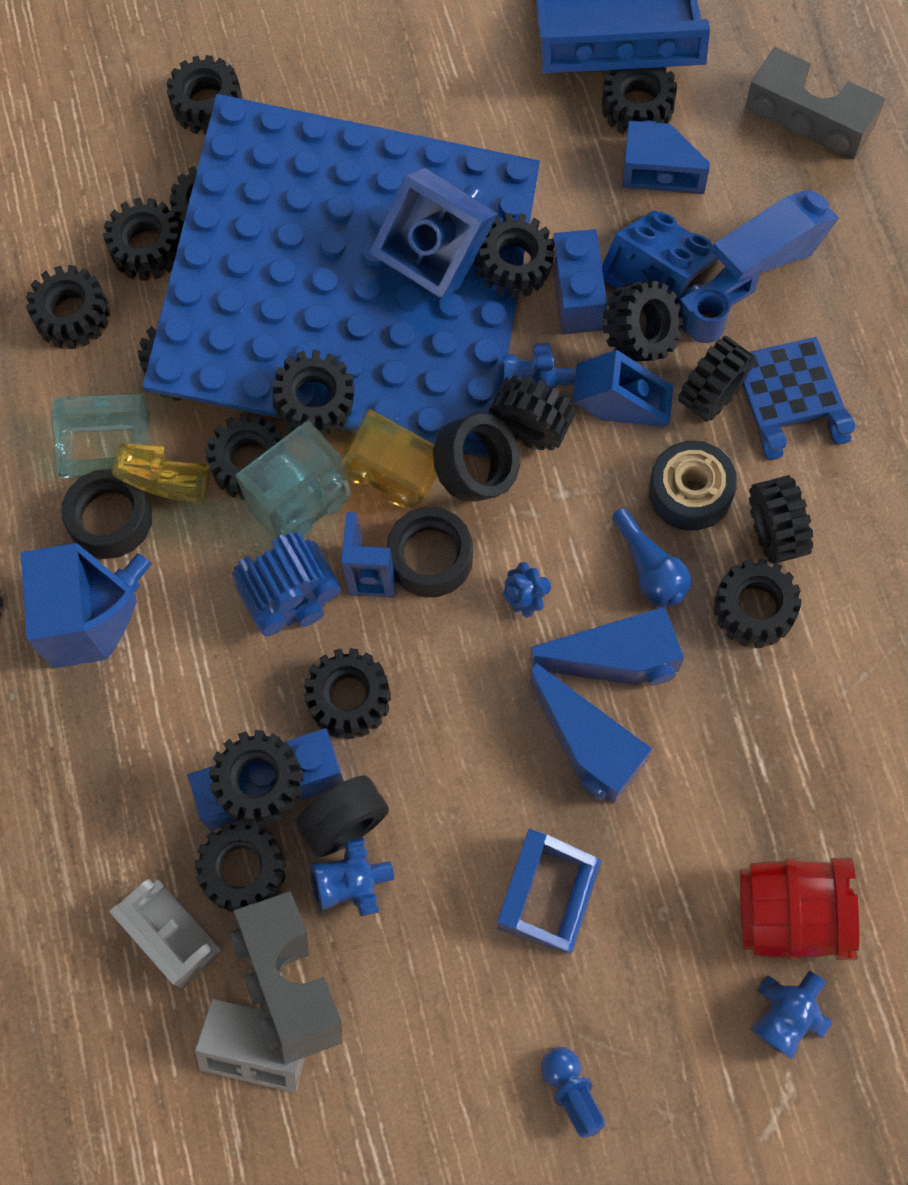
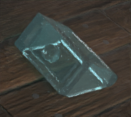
M141 394L53 398L52 417L57 472L60 478L81 477L94 470L114 469L119 471L123 457L71 459L72 435L77 432L133 430L135 457L127 458L148 467L150 412Z

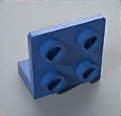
M653 210L616 233L602 264L604 281L615 288L635 282L658 281V283H664L669 286L667 291H674L677 297L674 303H680V298L686 292L690 281L719 259L710 251L712 243L708 238L686 230L678 225L676 219L671 215Z

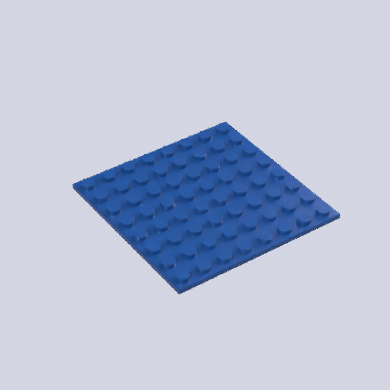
M216 94L142 387L143 391L276 417V409L274 410L273 380H275L278 367L284 369V360L288 357H291L294 362L297 361L298 352L305 351L306 358H312V350H319L320 359L325 360L328 353L334 355L335 365L343 361L347 366L346 374L351 372L353 377V386L355 388L352 412L347 417V423L343 427L337 425V429L434 448L437 435L446 424L476 413L488 414L489 408L504 381L503 354L509 351L517 298H510L511 290L506 289L503 296L496 294L498 286L495 284L489 290L484 285L486 277L479 279L477 275L478 266L475 267V259L460 288L441 299L378 259L369 251L406 175L424 168L462 192L468 185L476 186L482 193L478 202L498 213L497 216L501 222H503L504 214L512 213L513 220H518L519 213L527 215L525 222L530 224L540 160ZM505 246L499 250V256L505 262L516 266L523 265L525 250L522 248ZM317 382L304 383L296 391V397L299 402L308 407L324 406L331 398L329 389ZM469 432L464 440L463 453L490 459L486 444L478 435Z

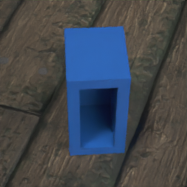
M596 229L553 233L555 257L552 265L562 334L603 330L605 325L603 311L607 310V299Z

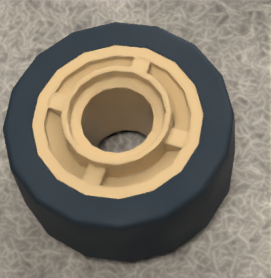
M683 441L671 445L659 455L651 473L649 498L655 512L667 524L681 530L699 531L714 526L727 514L737 489V473L731 459L720 448L704 441ZM695 481L703 489L697 491L690 490L683 485V482Z

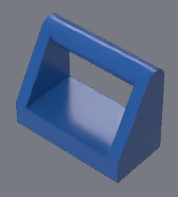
M528 829L497 921V929L549 948L572 954L601 860L547 834ZM543 853L580 865L557 936L521 920Z

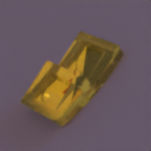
M120 443L112 467L113 476L140 490L183 502L204 504L210 482V468L208 464L166 461L165 446Z

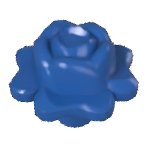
M520 562L515 569L508 570V578L504 582L505 589L503 594L515 612L521 611L525 618L531 617L535 611L542 610L544 606L542 597L550 592V581L546 577L539 578L537 568H530L526 562Z

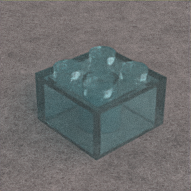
M309 420L236 474L250 512L274 539H277L279 535L286 536L290 532L294 534L297 531L304 538L311 531L315 522L326 514L332 515L338 512L351 495L342 456Z

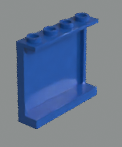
M535 0L542 73L706 65L710 26L708 19H701L698 0Z

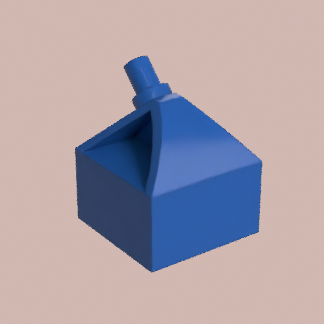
M424 168L406 175L369 253L443 299L460 288L498 213L478 202L482 193L476 186L468 185L462 192Z
M77 543L20 552L27 641L53 669L107 660L118 645L132 617L137 603L135 592L140 587L138 581L152 563L143 555L137 553L124 570L118 568L115 573H112Z

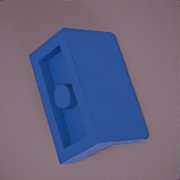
M346 512L341 565L349 594L395 598L396 577L390 548L364 547L356 512Z

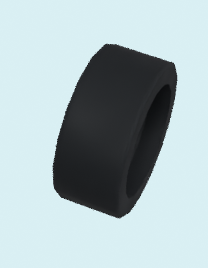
M476 413L456 419L443 427L437 435L433 448V463L439 482L450 495L461 501L477 502L496 498L511 488L517 479L520 468V453L515 436L504 421L492 414ZM469 432H473L486 444L490 455L491 468L488 479L483 484L473 479L463 461L462 447L465 437Z
M114 469L94 470L81 476L67 490L62 502V521L71 538L89 554L102 559L119 558L134 551L146 539L152 525V508L141 487L118 476L119 471ZM106 493H121L128 497L133 505V513L130 520L121 530L110 535L95 536L84 528L82 515L85 508L95 498Z
M424 506L409 511L396 521L388 535L387 548H390L396 581L406 591L419 597L436 598L452 593L465 582L472 569L473 540L469 529L457 514L444 508ZM425 530H440L450 535L455 541L457 558L453 565L445 572L435 575L419 574L406 564L404 547L407 541L416 533Z

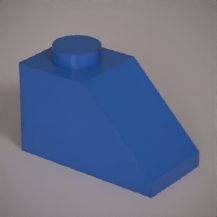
M629 121L622 188L705 193L710 162L671 124L656 123L654 121Z
M614 350L577 364L572 403L600 420L663 427L670 425L673 385L618 350Z

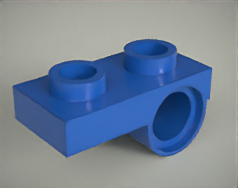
M725 267L717 274L715 279L705 285L697 284L689 288L680 298L682 310L678 312V317L683 318V325L680 327L698 342L711 343L718 340L724 333L730 307L755 292L760 273L738 280ZM701 313H710L715 318L704 317Z

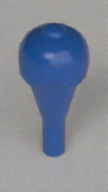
M620 508L613 513L612 520L629 545L639 576L638 585L642 596L651 605L656 607H669L679 604L691 588V575L685 564L679 558L670 557L641 531L627 509Z

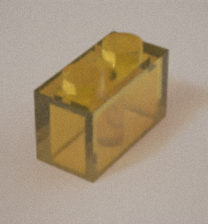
M371 409L357 422L336 464L337 467L345 471L348 479L359 485H371L385 493L384 497L388 501L400 507L409 506L414 508L426 499L437 476L433 463L434 444Z

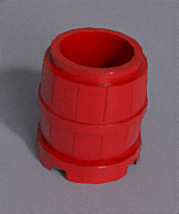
M785 858L784 861L750 863L749 869H740L743 950H753V955L789 957L790 960H800L801 957L834 955L836 960H857L856 951H859L860 944L858 894H854V889L850 888V879H856L853 859L830 858L829 863L796 861L795 858Z

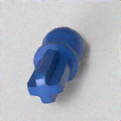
M555 1047L549 1050L542 1059L541 1073L544 1080L550 1086L558 1088L554 1094L556 1104L564 1107L578 1136L587 1138L597 1135L605 1126V1119L590 1092L593 1086L590 1079L586 1077L579 1078L581 1063L578 1056L566 1047Z

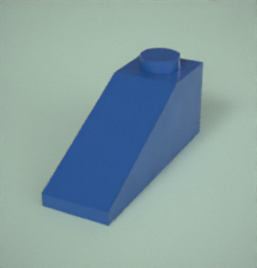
M809 189L784 197L714 243L710 251L740 280L812 256L839 217L829 208L828 201L822 195Z
M664 606L531 647L530 662L532 668L537 663L548 672L633 685L648 681L649 685L654 686L675 678V673L679 672L684 656Z
M536 663L531 670L530 684L576 775L582 779L579 782L580 786L594 798L602 801L606 797L615 804L648 761L652 748Z

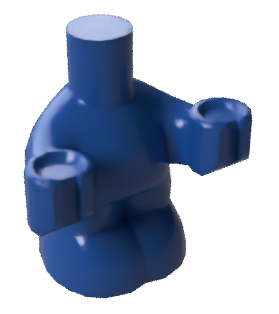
M549 343L535 344L533 346V359L530 361H520L514 354H503L504 379L506 377L512 378L513 375H519L522 380L525 376L532 377L534 383L538 384L539 380L547 383L545 387L550 390L556 386L574 385L575 383L574 368H554V357L551 354Z
M364 838L345 841L346 851L343 860L331 863L318 862L310 864L311 885L318 909L322 911L339 903L353 901L361 917L378 913L379 906H376L377 896L373 893L375 884L394 880L391 862L371 865L365 858L368 855V851L364 848Z
M810 970L799 986L781 985L772 977L766 976L757 992L766 997L771 1002V1005L764 1016L756 1021L750 1030L779 1053L792 1060L797 1053L799 1043L808 1030L823 1038L832 1025V1021L821 1013L816 1000L826 981Z

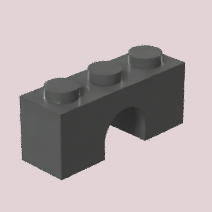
M774 47L751 81L745 108L753 111L761 118L770 119L789 128L797 135L808 137L828 147L835 153L855 159L877 123L885 98L850 81L834 97H816L810 94L804 87L811 63Z
M291 891L234 910L237 930L229 932V937L237 961L246 958L251 973L244 975V979L252 1004L255 1005L260 1002L263 1004L267 1018L260 1020V1024L269 1051L278 1048L283 1063L286 1065L342 1044V1022L325 978L322 977L308 983L298 984L289 982L280 975L283 968L289 963L309 956L307 932Z

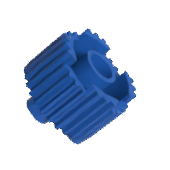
M299 531L294 534L290 532L286 536L279 535L277 539L271 541L274 546L273 550L265 551L264 555L257 556L255 561H252L250 556L239 560V565L235 566V571L232 572V576L237 583L235 586L256 626L264 636L276 634L286 625H292L293 622H298L301 627L312 625L324 616V611L321 608L325 606L324 603L329 602L342 590L318 544L310 539L304 541Z

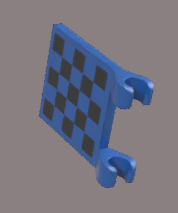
M817 337L750 352L755 356L756 361L753 363L754 366L748 373L747 379L741 384L759 430L762 449L766 459L774 460L783 457V448L786 447L787 440L780 427L826 416L833 443L839 445L851 441L852 436L850 433H853L855 430V422L851 414L844 407Z

